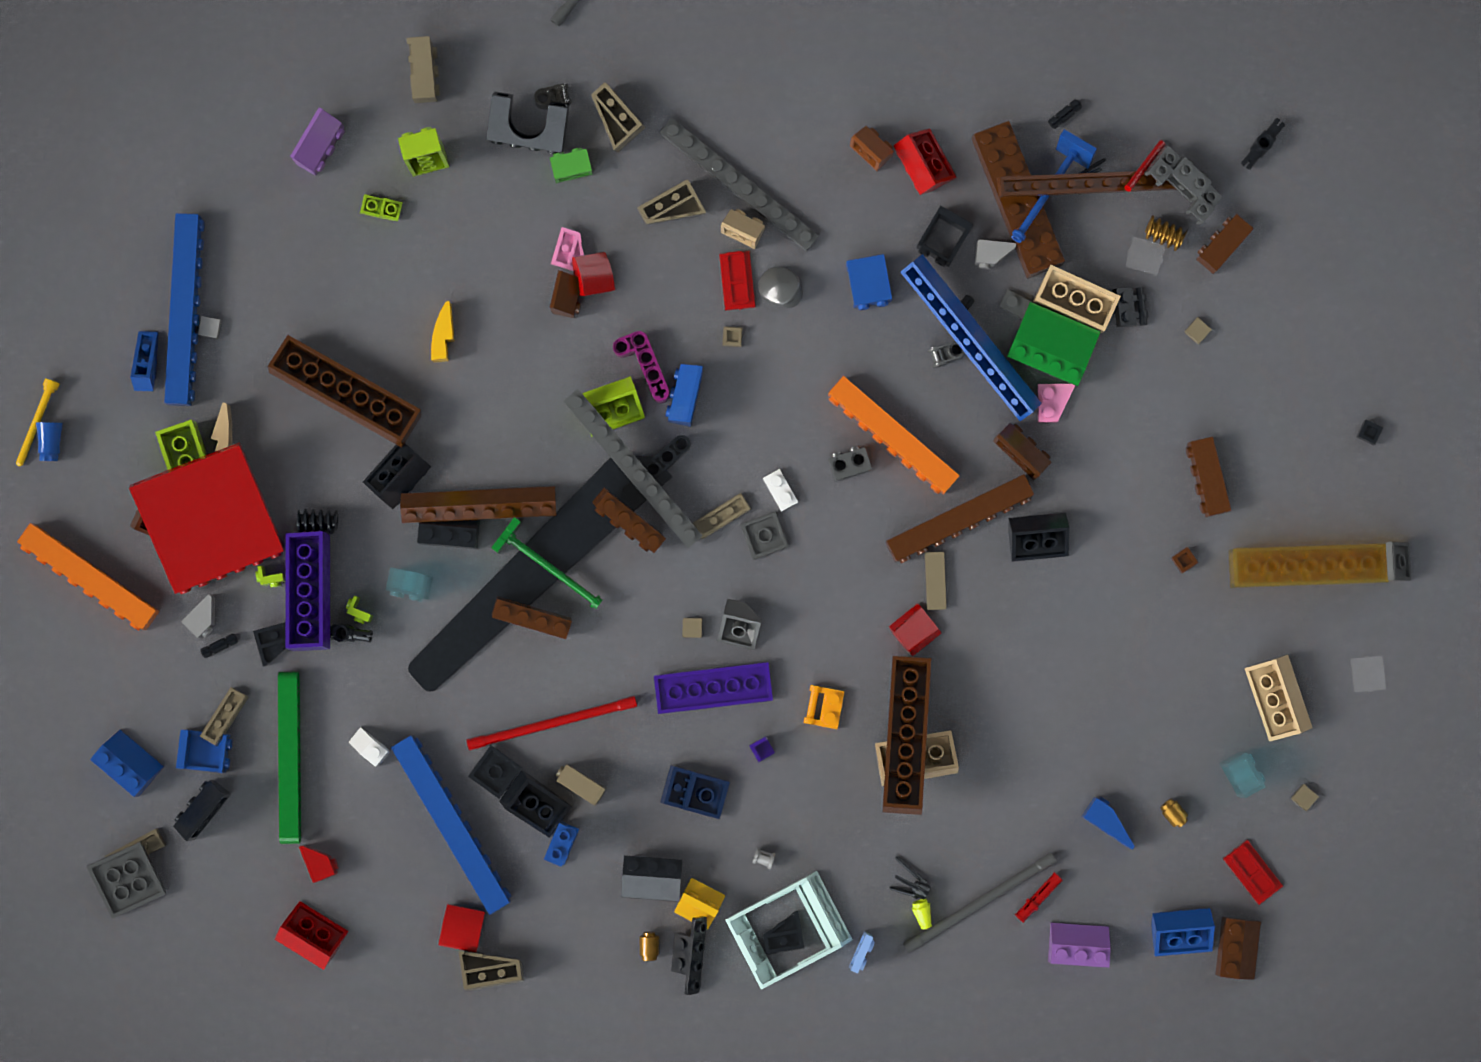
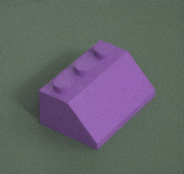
M319 107L290 155L291 159L296 165L316 176L318 172L324 169V161L327 156H331L334 152V144L337 139L340 140L345 132L343 124Z
M1050 923L1048 962L1051 964L1109 968L1111 949L1109 927Z

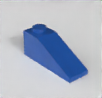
M138 332L130 376L134 391H154L157 372L158 332Z
M1101 796L1099 799L1094 797L1081 817L1133 850L1135 846L1115 811L1109 806L1110 802Z

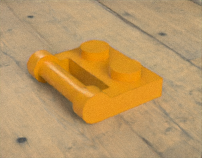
M810 685V701L807 716L804 717L803 723L838 729L845 691ZM824 693L820 719L817 720L814 719L818 694Z

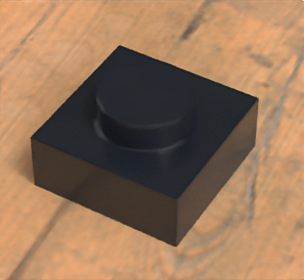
M1364 420L1357 438L1374 446L1383 427Z

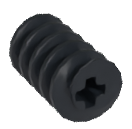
M304 509L303 514L298 510L297 529L299 533L303 532L304 529L306 532H311L313 529V532L321 530L325 533L328 530L329 534H334L335 529L337 531L338 510H335L333 516L330 510L327 511L326 515L323 514L321 509L318 515H316L315 509H312L311 514H308L307 509Z

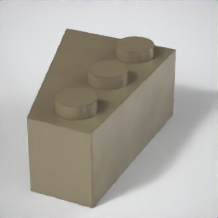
M430 36L407 38L410 51L408 58L411 67L412 99L414 103L437 102V96H440V86L436 84V77H439L438 66H435V59H438L437 47L433 46Z
M606 82L591 94L612 147L618 153L646 127Z
M688 179L637 207L646 225L706 213Z
M459 951L463 987L466 991L524 981L522 962L520 960Z

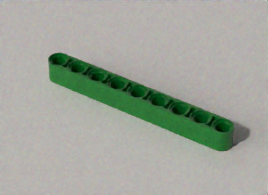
M299 671L278 672L280 844L301 843Z

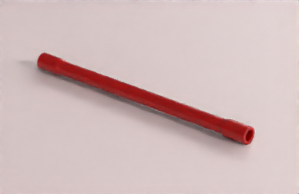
M631 696L578 712L489 735L466 739L467 746L470 751L550 728L637 707L635 696Z

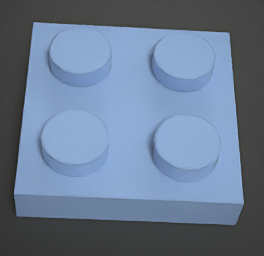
M864 931L849 965L850 970L857 974L859 970L863 971L867 962L865 958L867 951L871 952L875 944L870 933Z

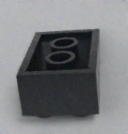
M522 770L499 800L505 810L549 838L572 808L570 804Z

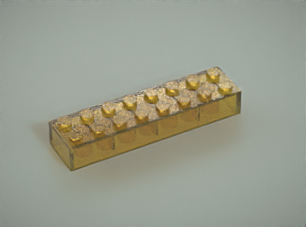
M1386 544L1235 548L1228 550L1230 588L1380 584L1389 582Z

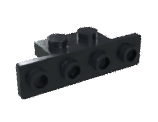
M705 916L692 918L691 935L681 932L675 933L671 971L686 975L684 992L686 995L699 993L701 987V971L703 968V952L707 929V917Z

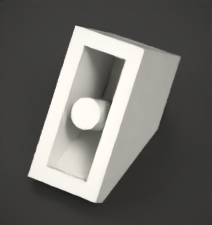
M362 727L349 741L360 755L375 767H378L391 752Z

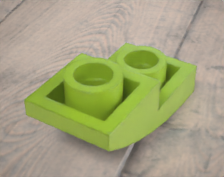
M364 194L360 214L398 221L402 202Z

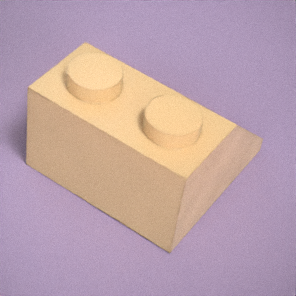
M731 209L721 224L722 234L753 249L756 248L765 230L763 221L755 217L751 219L746 216L745 212L739 209L735 211Z

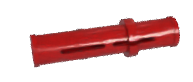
M1054 872L1030 899L1027 898L1025 900L1026 903L1014 915L1024 923L1034 911H1038L1041 903L1063 880Z

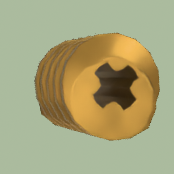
M1152 215L1145 233L1146 239L1153 236V242L1160 239V245L1167 241V248L1174 244V251H1177L1182 245L1188 230L1182 234V227L1175 231V224L1168 228L1167 221L1161 225V219L1158 218L1154 222V216Z

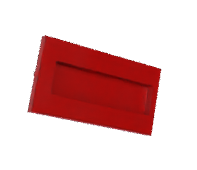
M750 251L719 254L725 311L755 308Z
M1248 840L1234 848L1232 852L1223 858L1258 905L1283 887Z

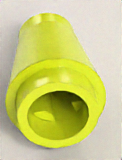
M927 899L914 901L911 909L921 929L932 927L930 903H928Z

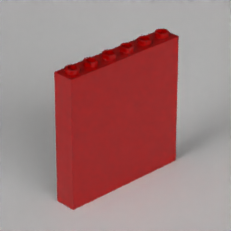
M240 442L135 482L129 486V490L175 594L179 592L180 594H185L191 591V587L197 585L199 587L205 586L210 583L209 580L214 578L217 580L223 579L228 576L227 573L232 571L235 573L241 572L246 569L245 566L253 564V566L259 565L264 562L263 559L279 557L282 555L281 552L284 551V545Z

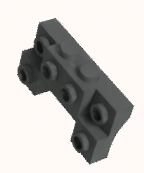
M1169 146L1164 147L1159 152L1154 162L1144 173L1146 176L1152 175L1157 180L1155 183L1157 186L1162 185L1167 180L1187 200L1193 202L1186 210V213H1192L1198 219L1196 222L1198 225L1205 222L1213 212L1215 205L1222 198L1210 185L1212 182L1208 179L1207 174L1196 168L1192 160L1186 157L1181 158Z

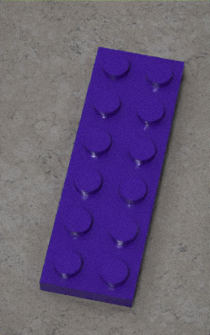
M769 662L654 676L658 714L773 701Z

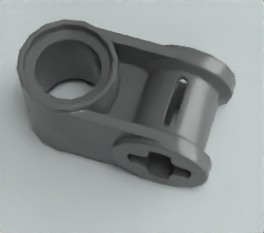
M956 341L938 345L927 350L928 353H931L934 362L933 368L959 360L964 356L965 352L962 350V353L959 355L952 353V347L959 346Z

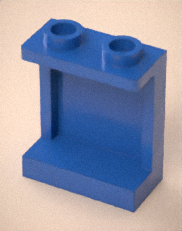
M884 254L846 261V270L849 275L854 308L866 310L871 305H877V307L889 305L888 302L892 301Z
M185 729L180 731L176 768L226 773V769L229 770L230 758H228V752L232 749L233 739H230L231 734H223V738L217 747L200 737L203 731Z
M563 821L560 822L544 860L560 867L565 865L579 828Z

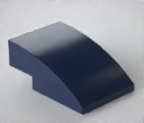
M670 765L660 803L720 819L730 782Z

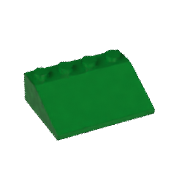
M1030 302L1007 353V357L1078 386L1101 331Z

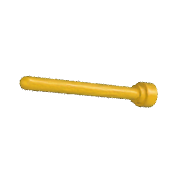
M45 378L43 382L44 393L17 458V466H23L37 432L36 422H41L51 394L58 390L60 383Z

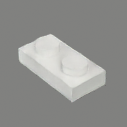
M780 469L763 478L781 512L798 503Z

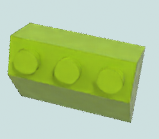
M631 376L582 393L612 430L645 418Z

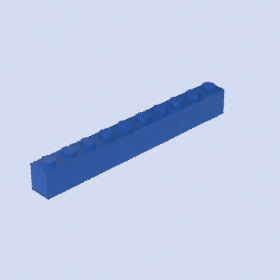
M175 213L164 399L165 404L173 406H191L192 401L194 402L195 391L192 390L193 382L195 383L196 372L193 369L194 364L197 362V353L195 352V345L198 344L196 326L199 325L197 307H200L198 288H201L202 282L199 276V269H202L203 265L202 258H200V250H203L204 247L201 231L204 232L205 222L198 214Z
M920 255L901 271V274L1018 420L1022 421L1042 404L1041 401L924 255Z
M411 735L392 746L391 749L490 915L511 902L509 898L512 896L507 887H502L500 883L502 879L497 870H492L490 866L492 862L487 854L483 855L479 839L477 837L473 838L470 833L472 828L467 820L463 821L460 816L462 814L460 807L457 803L453 804L450 799L453 797L448 787L444 788L440 782L443 780L437 770L434 771L431 767L433 762L428 754L424 755L421 750L423 747L418 737L414 738Z

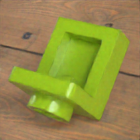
M262 565L257 566L258 571L255 574L260 585H270V588L282 586V583L286 582L285 574L280 573L266 576L265 567Z
M354 595L353 599L350 598L347 602V614L355 616L354 621L365 624V621L371 623L373 615L356 609L360 597Z

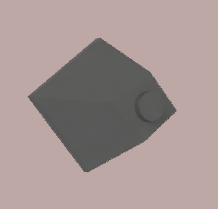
M727 599L717 641L755 650L762 620L746 603Z

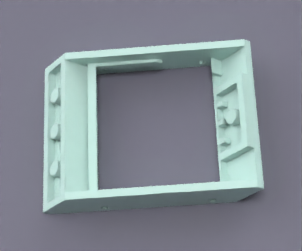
M817 871L726 919L761 989L838 950L853 940ZM796 889L826 948L776 975L745 914Z

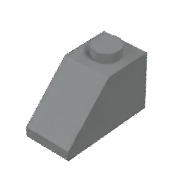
M978 240L976 243L974 265L979 266V269L985 270L994 267L1014 251L1016 243Z
M208 594L181 621L197 638L209 636L213 631L212 627L215 625V597L211 594Z

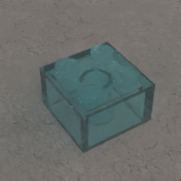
M391 567L386 590L390 591V595L394 597L404 598V595H407L410 600L422 602L423 599L428 600L433 577Z
M1238 752L1219 763L1238 797L1247 798L1266 787L1264 784L1266 780L1260 771L1257 772L1254 766L1256 762L1251 754Z

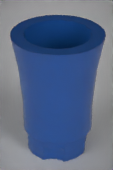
M36 422L38 453H40L39 461H58L63 423Z

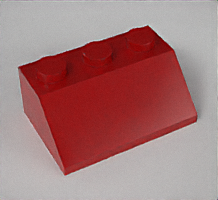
M930 128L908 134L893 145L897 156L901 159L906 172L909 174L915 189L920 195L931 192L957 178Z
M299 901L280 926L274 940L324 970L349 931Z

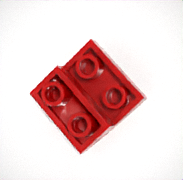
M605 252L572 257L573 274L578 276L580 296L615 291L612 269Z
M447 904L438 945L477 953L485 912Z

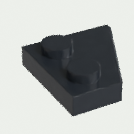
M285 622L253 631L263 667L267 666L286 649Z
M798 911L793 912L789 917L763 935L766 955L804 949Z

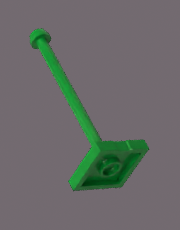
M514 517L491 548L500 554L506 544H512L592 603L590 605L591 608L597 609L603 601L600 595L595 597L516 538L515 532L522 523Z

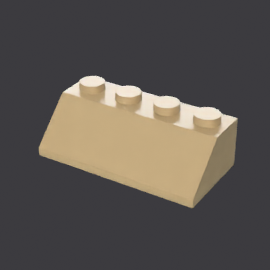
M1050 265L1033 302L1103 333L1121 296Z
M1288 655L1245 668L1269 742L1300 734L1313 728Z
M952 731L927 734L924 779L958 773L959 766ZM887 741L875 743L882 786H884Z

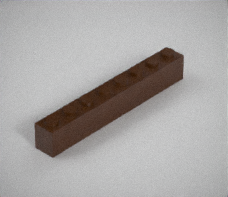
M1025 474L909 529L887 540L885 543L895 563L900 561L902 564L910 560V555L916 552L918 555L929 551L927 547L933 544L937 547L945 543L944 539L949 536L954 539L963 534L962 530L966 528L972 530L980 526L979 522L984 519L989 522L997 518V513L1003 511L1005 514L1013 510V505L1019 502L1022 506L1032 501L1030 497L1034 493Z
M555 486L402 493L400 500L402 523L556 516Z

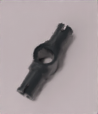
M1275 118L1270 127L1264 130L1254 141L1250 148L1251 151L1241 162L1243 166L1249 162L1246 167L1248 170H1251L1257 160L1262 158L1271 149L1276 141V136L1285 127L1283 121L1277 126L1280 119ZM1259 141H1265L1267 148L1261 147Z
M333 624L330 626V638L338 642H355L356 640L370 643L373 638L366 636L373 635L372 630L357 629L349 624ZM343 628L346 630V636L344 638L341 636V630Z

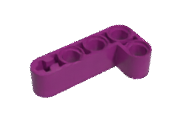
M636 331L615 340L613 343L615 355L624 358L635 353L653 399L657 403L666 402L670 395L669 389L647 335L642 331ZM636 337H643L645 342L642 345H636L634 343ZM621 343L627 346L624 352L616 350L617 346ZM644 354L651 355L652 360L649 363L642 362L641 357ZM653 371L659 374L658 379L654 381L648 378L649 373ZM659 384L661 391H666L664 393L663 398H661L659 395L656 396L658 394V390L655 385Z

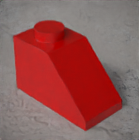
M307 845L299 847L313 883L337 874L339 867L336 859H332L331 855Z

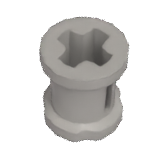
M757 847L752 863H759L767 866V869H771L776 853L773 852L771 854Z

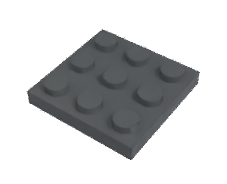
M141 841L87 865L92 880L112 919L166 894Z

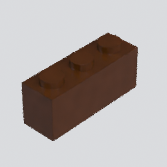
M1238 214L1233 218L1229 216L1222 224L1224 228L1221 232L1217 230L1210 237L1212 242L1208 246L1204 244L1197 252L1199 257L1196 260L1212 274L1223 265L1254 229Z

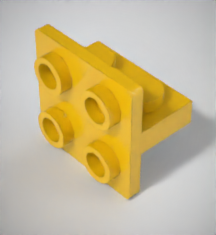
M691 878L674 912L691 922L693 917H707L708 930L719 911L725 895Z

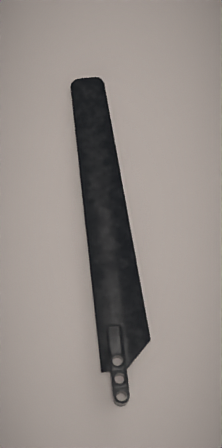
M679 435L656 456L635 457L647 471L650 465L655 464L659 467L658 473L652 475V477L662 487L673 477L667 469L690 449L691 443L688 437ZM685 439L687 447L679 449L677 447L678 440ZM671 452L673 454L672 461H663V454ZM610 457L558 510L556 516H553L525 545L565 574L616 528L609 522L611 519L608 516L602 517L595 511L596 507L592 503L604 487L633 511L638 509L647 499ZM519 550L410 662L408 667L409 673L424 690L429 692L435 691L510 624L492 618V611L497 596L530 606L559 579Z

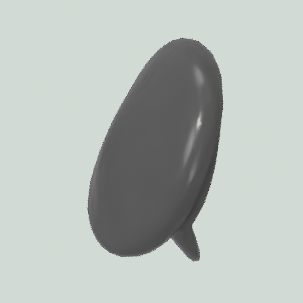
M770 268L759 280V292L771 304L792 308L802 299L800 280L796 274L787 268Z

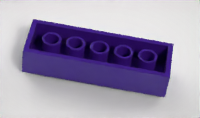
M323 531L286 533L285 648L291 651L330 649V535Z

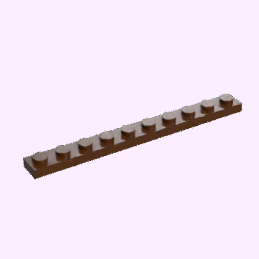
M1136 171L997 178L999 197L1128 192L1125 190V186ZM1143 174L1130 192L1177 189L1167 180L1162 185L1157 186L1155 184L1157 180L1152 175L1146 176Z

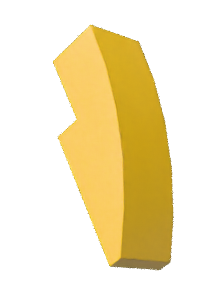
M450 301L444 303L435 323L431 344V360L433 362L449 361L447 342H455L452 304Z

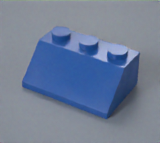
M681 364L680 369L676 368L674 380H677L676 387H672L670 392V398L673 400L671 406H667L665 417H669L668 422L691 427L703 375V366Z
M119 730L109 738L90 759L133 797L140 796L164 768L160 762L122 730Z
M1210 908L1152 913L1151 927L1155 956L1213 951L1215 924Z

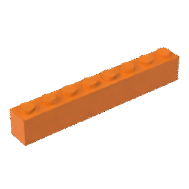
M845 376L828 393L830 397L828 400L836 407L840 405L847 417L850 419L854 417L859 422L857 425L865 432L869 430L876 442L879 444L883 442L888 447L886 450L894 457L898 455L902 459L901 463L908 469L912 467L917 472L915 475L923 482L927 480L931 484L930 488L937 494L940 492L944 494L960 476Z
M30 523L17 542L22 545L20 549L28 554L31 552L37 556L36 560L43 565L47 563L53 567L51 570L59 576L63 574L68 577L67 581L75 587L81 586L84 589L82 591L84 594L91 598L93 596L98 598V603L106 609L111 607L115 610L114 614L122 620L128 619L131 622L129 625L138 631L140 629L147 630L160 612L36 524Z

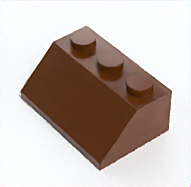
M1009 423L993 442L1035 480L1052 463L1049 460L1051 457L1044 450L1040 451L1032 438H1026L1022 434L1023 430L1017 424Z
M1222 916L1215 975L1226 978L1255 980L1261 921Z

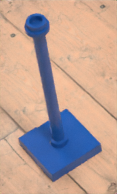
M1064 129L1060 135L1056 150L1067 157L1056 174H1065L1073 160L1088 169L1093 162L1097 148ZM1050 195L1040 196L1020 228L1012 232L1011 238L1014 241L1021 243L1026 239L1025 232Z

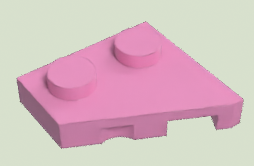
M564 227L561 228L551 265L573 271L572 257L584 255L579 232Z
M1037 385V398L1042 403L1038 407V423L1058 422L1075 385Z

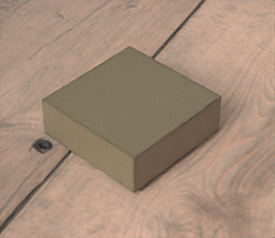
M1197 317L1184 332L1197 344H1200L1212 329Z
M724 326L722 346L741 347L743 328Z
M683 618L682 637L702 638V618Z
M1302 784L1290 799L1304 811H1307L1319 796L1305 784Z

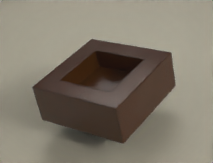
M1188 547L1171 557L1181 574L1198 563Z

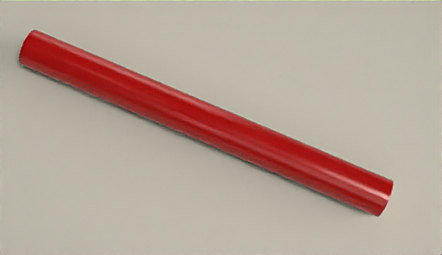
M1163 140L1156 144L1126 184V191L1130 192L1159 152L1164 148L1165 142Z

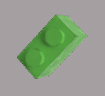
M575 148L570 153L558 152L553 154V157H550L556 183L593 175L587 149Z

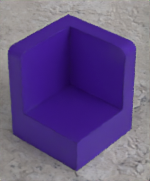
M766 736L749 745L758 763L775 753Z

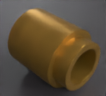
M1172 798L1160 807L1162 814L1173 827L1178 826L1180 828L1188 821L1186 819L1188 817L1186 811Z
M643 932V935L640 936V955L643 961L657 960L659 955V936L655 935V932Z

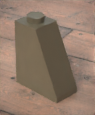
M568 764L565 767L561 766L556 774L558 777L557 782L594 806L598 804L607 789Z

